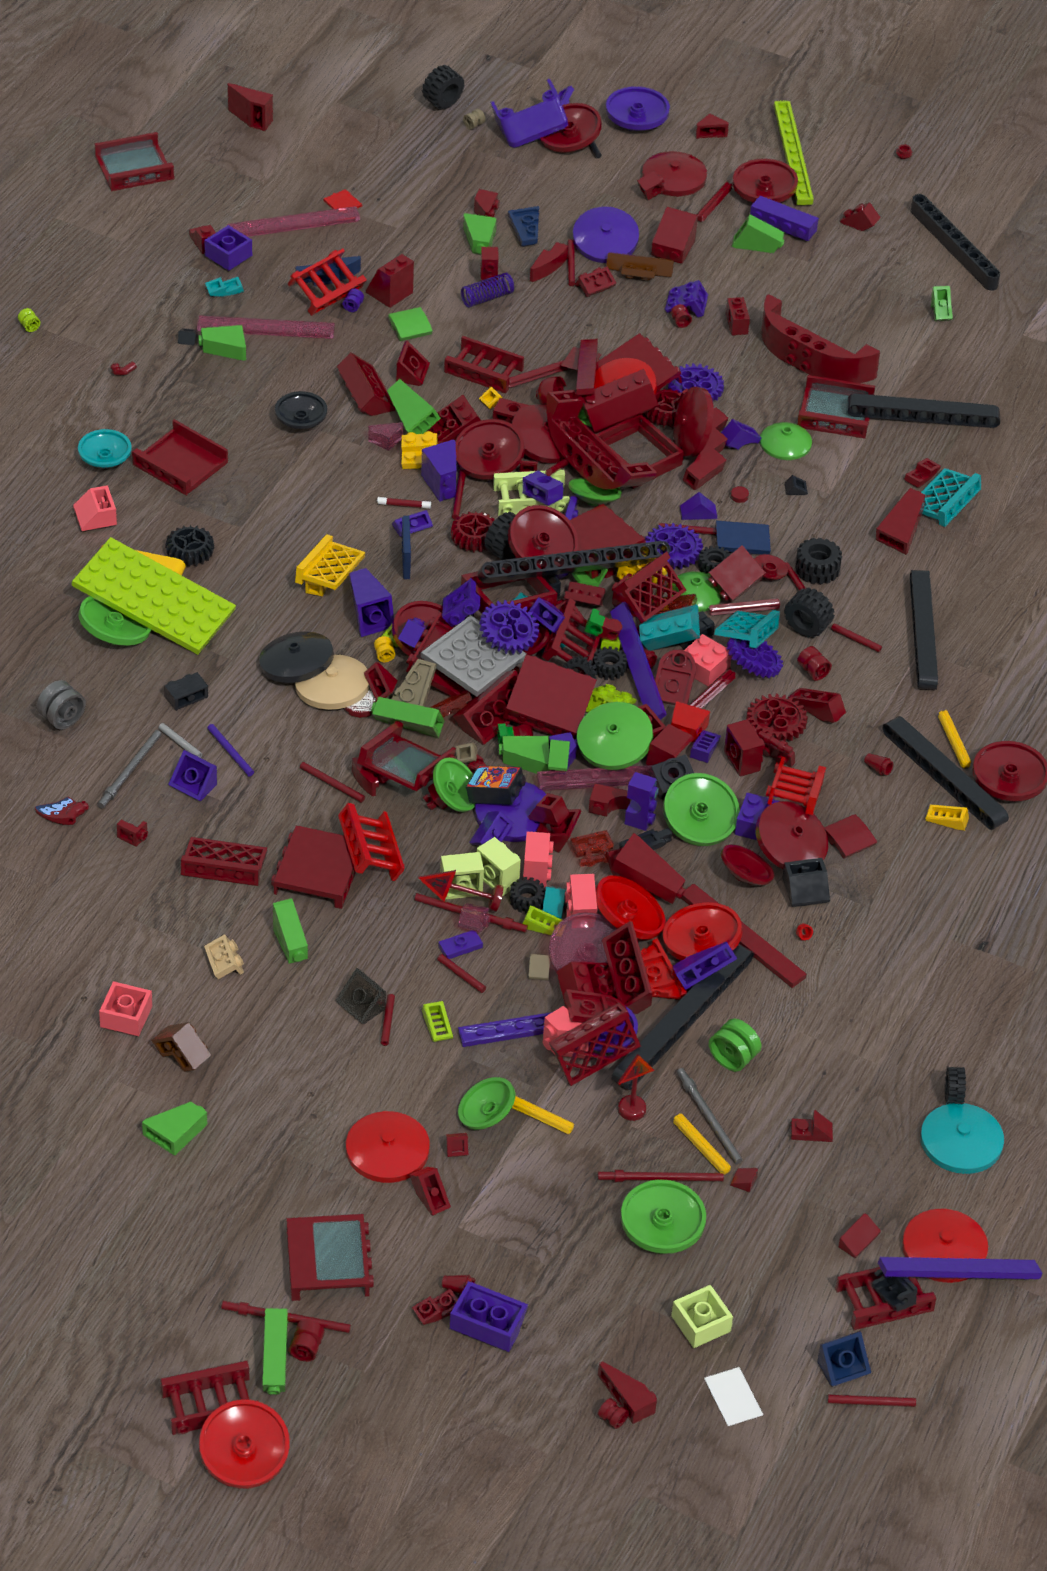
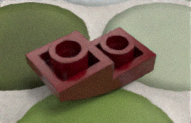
M358 757L352 758V773L356 781L368 794L376 796V788L379 787L377 776L373 775L372 770H366V767L358 764Z
M449 1289L434 1299L429 1296L413 1306L412 1309L422 1324L426 1325L450 1316L458 1299L452 1290Z

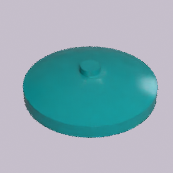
M951 1103L940 1106L925 1118L921 1129V1145L926 1155L936 1165L951 1172L973 1174L984 1171L998 1161L1003 1150L1004 1134L998 1121L984 1109L971 1104Z

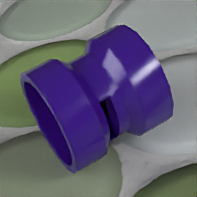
M351 289L343 301V307L349 312H356L364 300V294L358 289Z

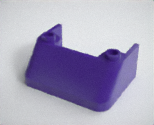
M547 79L549 90L542 95L544 102L514 113L511 108L498 110L494 101L490 102L495 120L510 147H519L567 127V116L550 79Z

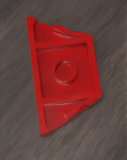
M658 938L652 941V945L640 951L652 991V997L682 999L687 994V991L675 974L669 958Z

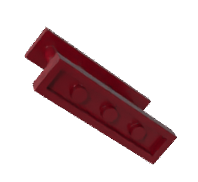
M465 336L461 337V352L458 356L454 358L447 355L444 360L445 373L488 388L492 387L494 390L505 394L509 390V375L514 369L521 372L524 370V356ZM468 353L476 356L472 363L463 361ZM483 359L492 361L487 369L478 366ZM498 364L507 366L502 374L494 371Z
M571 598L559 609L565 618L555 633L551 631L550 638L542 655V658L547 661L553 656H558L566 662L573 658L561 650V643L583 658L587 657V661L593 659L600 637L593 634L589 637L570 625V618L583 627H586L587 624L586 619L575 613L573 608L576 601ZM565 631L586 643V650L568 639L564 634ZM576 667L578 673L585 675L582 668Z
M880 1267L851 1274L846 1273L837 1277L836 1292L847 1291L855 1309L851 1319L853 1330L934 1311L937 1299L934 1292L923 1293L916 1277H907L918 1288L916 1304L899 1312H896L888 1303H883L881 1296L872 1287V1282L882 1277V1275L880 1277L875 1275V1272L881 1269ZM866 1286L875 1306L864 1308L855 1288Z
M248 1361L160 1379L162 1397H171L176 1418L171 1419L172 1435L185 1434L189 1431L202 1429L207 1418L215 1411L206 1410L201 1390L214 1388L220 1407L228 1403L223 1386L235 1383L240 1400H250L245 1381L250 1380ZM192 1392L198 1413L185 1416L180 1395Z

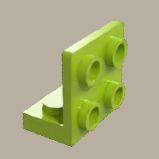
M605 684L593 689L586 712H590L592 709L610 702L635 704L637 699L633 698L628 692H620L616 690L615 686Z

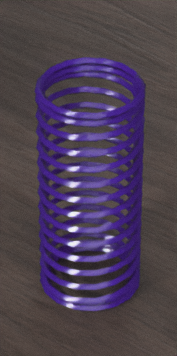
M505 272L462 287L461 298L464 304L470 308L478 305V303L481 304V302L493 300L494 298L504 296V294L513 293L514 282L512 277ZM504 276H505L506 279L508 280V283H509V286H510V291L508 290V286H507V283H506V281H505V279H504ZM464 289H466V297L469 304L465 300Z

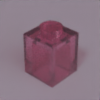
M466 903L461 909L458 927L481 933L490 923L489 908Z

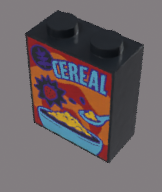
M479 765L466 786L469 803L512 805L526 783L522 767Z

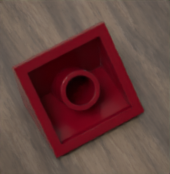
M408 341L404 342L397 361L396 382L400 379L405 384L421 386L430 362Z
M668 724L650 743L646 761L647 766L676 758L694 739L693 736Z
M568 809L570 814L559 826L541 822L536 832L550 833V841L554 842L553 850L559 853L570 838L582 812L581 809Z

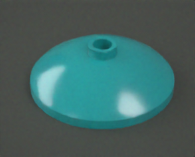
M110 429L92 431L86 434L78 444V453L81 459L89 465L99 468L114 467L128 459L132 450L131 442L126 435Z

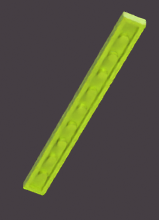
M774 101V110L787 165L792 167L798 176V187L794 193L797 205H813L814 199L790 101Z

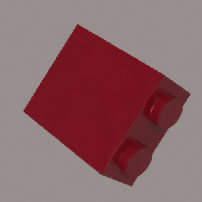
M666 207L652 242L651 255L682 264L696 240L698 215Z
M401 254L377 270L366 289V293L389 308L413 293L414 261Z
M742 545L712 569L707 576L709 577V583L714 588L717 587L720 590V596L725 601L728 600L732 603L763 579L765 571Z

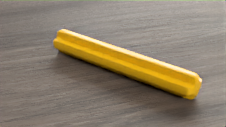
M940 711L938 718L961 767L969 768L971 766L970 757L948 711Z
M515 1096L512 1108L564 1133L570 1134L573 1131L574 1123Z
M679 1113L676 1115L673 1121L674 1124L720 1173H724V1175L729 1173L731 1166L683 1114Z

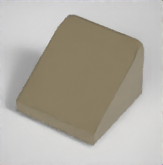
M474 742L455 746L457 760L462 763L476 761L477 746Z
M530 955L528 979L548 980L549 955Z

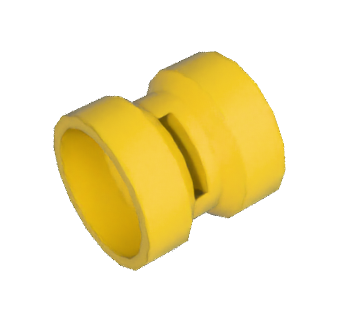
M382 636L375 640L374 648L378 660L381 662L393 660L395 650L391 638Z

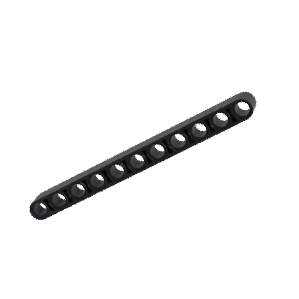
M655 541L486 562L480 568L478 579L483 583H493L647 564L662 555L657 549L669 554L670 545L665 541ZM640 551L645 552L646 556H643ZM623 553H626L629 558H625ZM606 555H609L612 558V561L608 560L606 558ZM589 557H592L595 560V563L591 562L589 560ZM571 559L576 560L578 565L573 564ZM554 561H557L561 567L556 566ZM537 563L541 564L543 569L538 568ZM519 565L524 566L526 571H522ZM502 568H506L509 573L503 572ZM484 570L490 571L491 575H487Z
M738 944L733 950L737 959L696 983L640 1042L641 1046L633 1050L616 1067L611 1080L618 1083L637 1054L653 1067L752 961L754 952ZM642 1075V1076L638 1077L637 1083H638L645 1075ZM632 1080L622 1083L620 1085L628 1090H631Z

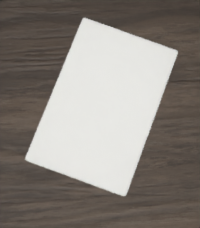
M739 1367L704 1378L728 1426L763 1415Z

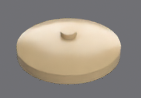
M334 655L330 666L321 674L305 681L295 682L296 692L302 701L316 708L341 709L351 706L363 699L370 688L364 675L367 668L360 661L352 657Z

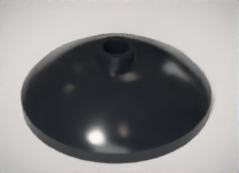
M304 391L292 392L282 396L277 401L275 415L281 423L288 427L308 429L323 422L327 416V404L320 396L314 393Z

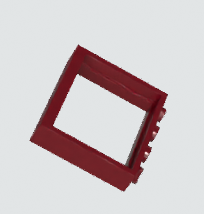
M641 414L596 434L625 465L629 463L609 445L637 431L667 456L650 465L657 472L653 479L683 464L684 452L681 448L675 445L670 438H667Z
M519 565L522 571H526L524 566ZM502 568L503 572L509 573L506 568ZM484 570L487 575H491L490 571ZM478 571L461 575V585L471 578L476 582V593L480 596V608L478 610L481 614L492 603L481 590L524 580L483 583L478 579ZM542 576L526 578L525 580L536 590L538 595L513 600L515 606L521 603L520 608L527 607L526 612L528 613L538 597L556 607L557 592Z

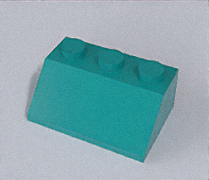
M695 604L653 615L639 625L641 643L648 650H655L700 638L698 605Z

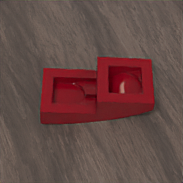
M926 458L918 462L916 469L907 473L904 480L919 488L928 482L940 470L941 466Z

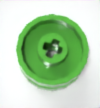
M735 1018L729 1019L709 1039V1049L713 1057L723 1067L735 1072L741 1071L761 1051L762 1046L755 1030L744 1021Z

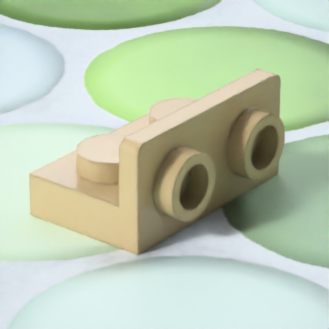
M224 934L204 946L214 975L218 979L234 970H237L240 975L244 973L242 968L244 962L236 952L238 946L233 939L229 940Z

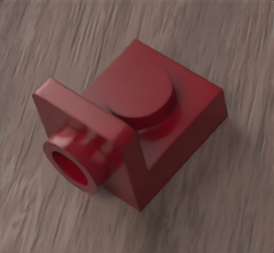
M122 819L117 823V838L135 847L146 840L148 836L147 822L143 821L138 827Z

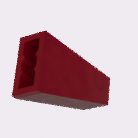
M909 488L876 528V540L907 555L925 507V494Z
M633 833L615 858L612 871L634 881L644 889L671 904L677 898L681 899L685 892L683 886L686 880L637 834Z

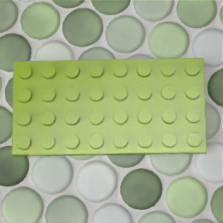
M112 537L108 539L73 579L71 585L197 655L236 608L235 604Z

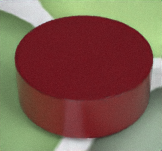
M737 486L731 491V499L737 503H744L749 498V491L745 487Z

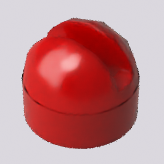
M802 923L797 926L796 935L802 940H809L813 935V929L808 924Z

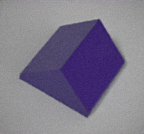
M183 750L168 785L202 801L217 785V766Z

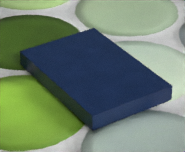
M403 515L402 566L404 579H410L411 571L409 515Z
M716 520V546H719V549L724 547V551L734 552L743 545L749 554L770 555L769 525Z

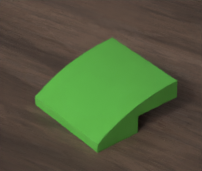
M421 307L388 314L392 328L396 330L400 341L431 335L433 332Z

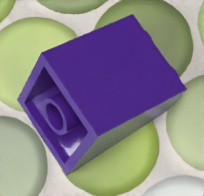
M455 440L422 449L421 476L439 502L453 498L456 495Z

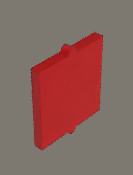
M346 189L333 193V195L323 199L340 216L362 207V203Z

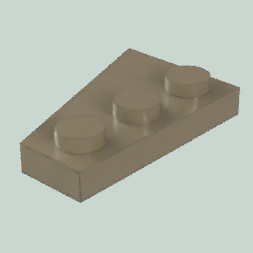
M417 659L391 699L425 706L437 664Z

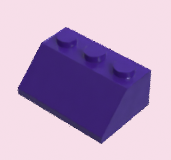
M468 1281L450 1313V1329L510 1352L519 1335L528 1304Z

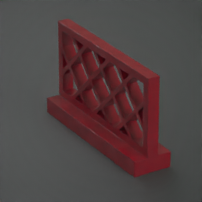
M668 552L658 556L614 588L617 595L623 594L641 623L648 620L687 591L667 561L671 558ZM663 567H664L665 570L667 571L668 577L665 576V575H662V568H663ZM652 576L657 577V584L652 583ZM662 580L667 581V588L662 586ZM641 583L647 585V592L641 590ZM672 583L677 586L679 592L672 590ZM652 588L657 589V596L652 594ZM630 591L636 593V600L632 598L629 593ZM662 591L667 593V599L662 598ZM641 595L647 597L646 603L641 602ZM651 599L657 601V607L651 605ZM641 607L646 608V616L641 612Z
M191 837L185 855H182L181 875L258 886L268 847ZM193 845H202L203 847L196 849ZM217 847L221 848V850L215 851L213 848ZM238 850V851H241V852H240V853H237V854H234L232 851ZM206 851H208V852L210 853L209 855H206V856H203V855L201 854V853L206 852ZM260 853L261 855L254 857L252 854ZM228 854L230 857L223 859L221 856ZM245 856L248 858V860H246V861H242V860L240 859V858H243V857H245Z
M620 1003L549 1042L570 1086L641 1046L630 1022V1015ZM625 1021L626 1024L623 1031L615 1030L617 1024ZM609 1032L605 1041L598 1040L601 1033ZM613 1034L621 1035L618 1044L610 1043ZM630 1037L634 1043L627 1047L622 1046L625 1038ZM587 1041L591 1042L588 1051L580 1050L582 1044ZM596 1044L603 1045L600 1055L592 1053ZM608 1047L616 1048L613 1055L605 1056ZM573 1052L570 1062L563 1060V1055ZM578 1054L586 1055L582 1064L575 1063ZM590 1057L598 1058L595 1065L592 1067L587 1066ZM572 1068H580L578 1075L571 1078Z

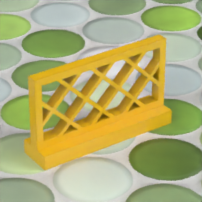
M326 534L297 566L295 583L302 585L306 580L336 590L348 577L349 573L363 560L365 552L332 542L333 536Z

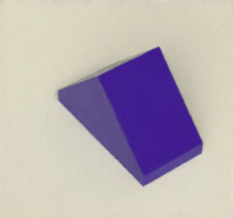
M700 492L680 505L682 520L717 519L716 505Z

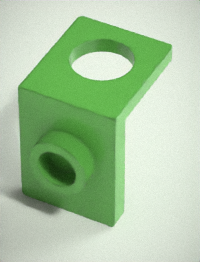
M601 569L600 576L593 579L585 572H574L572 575L578 583L599 587L608 569Z

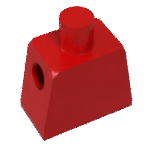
M676 701L671 725L692 735L694 739L691 742H695L702 731L709 725L710 711Z

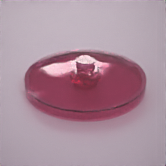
M584 912L566 917L556 926L549 941L548 954L555 972L557 973L559 969L570 962L608 963L602 939L618 928L612 925L604 916L596 913Z

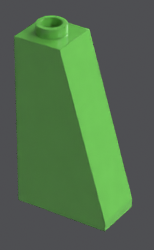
M399 379L387 390L408 433L424 434L441 419L435 409L402 380Z
M378 697L377 702L373 703L371 709L376 720L389 724L399 721L404 723L403 728L435 738H439L445 722L440 711L437 709Z
M265 1308L263 1392L271 1395L285 1392L288 1337L287 1309Z

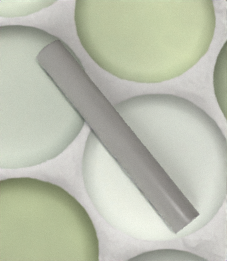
M164 723L159 725V730L186 751L200 758L202 757V753L167 725Z

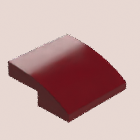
M856 814L824 827L831 846L836 845L843 859L870 848L877 843L871 831Z

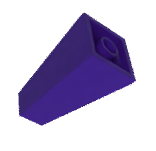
M367 568L350 572L351 591L360 636L363 637L387 630L392 625L394 619L392 595Z

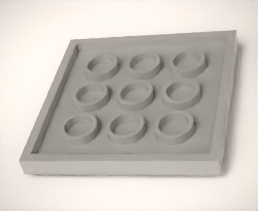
M470 615L423 650L421 658L425 661L436 663V668L477 697L505 672L511 671L523 662L526 653L522 651L520 654L516 650L513 655L511 650H508L507 654H505L504 649L498 652L497 646L491 648L492 642L486 643L487 637L481 636L483 631H479L480 621Z

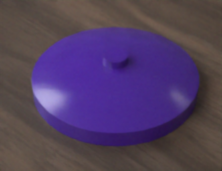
M646 87L619 89L613 92L606 101V114L609 119L627 129H652L663 124L669 116L670 105L666 97Z
M596 207L584 212L577 219L573 228V241L577 250L584 257L595 262L607 263L608 252L631 255L635 251L639 241V229L635 220L623 210L614 207Z
M526 782L512 805L476 803V820L480 826L488 812L500 811L514 822L503 841H526L527 832H536L541 823L529 820L528 816L546 793L539 787Z

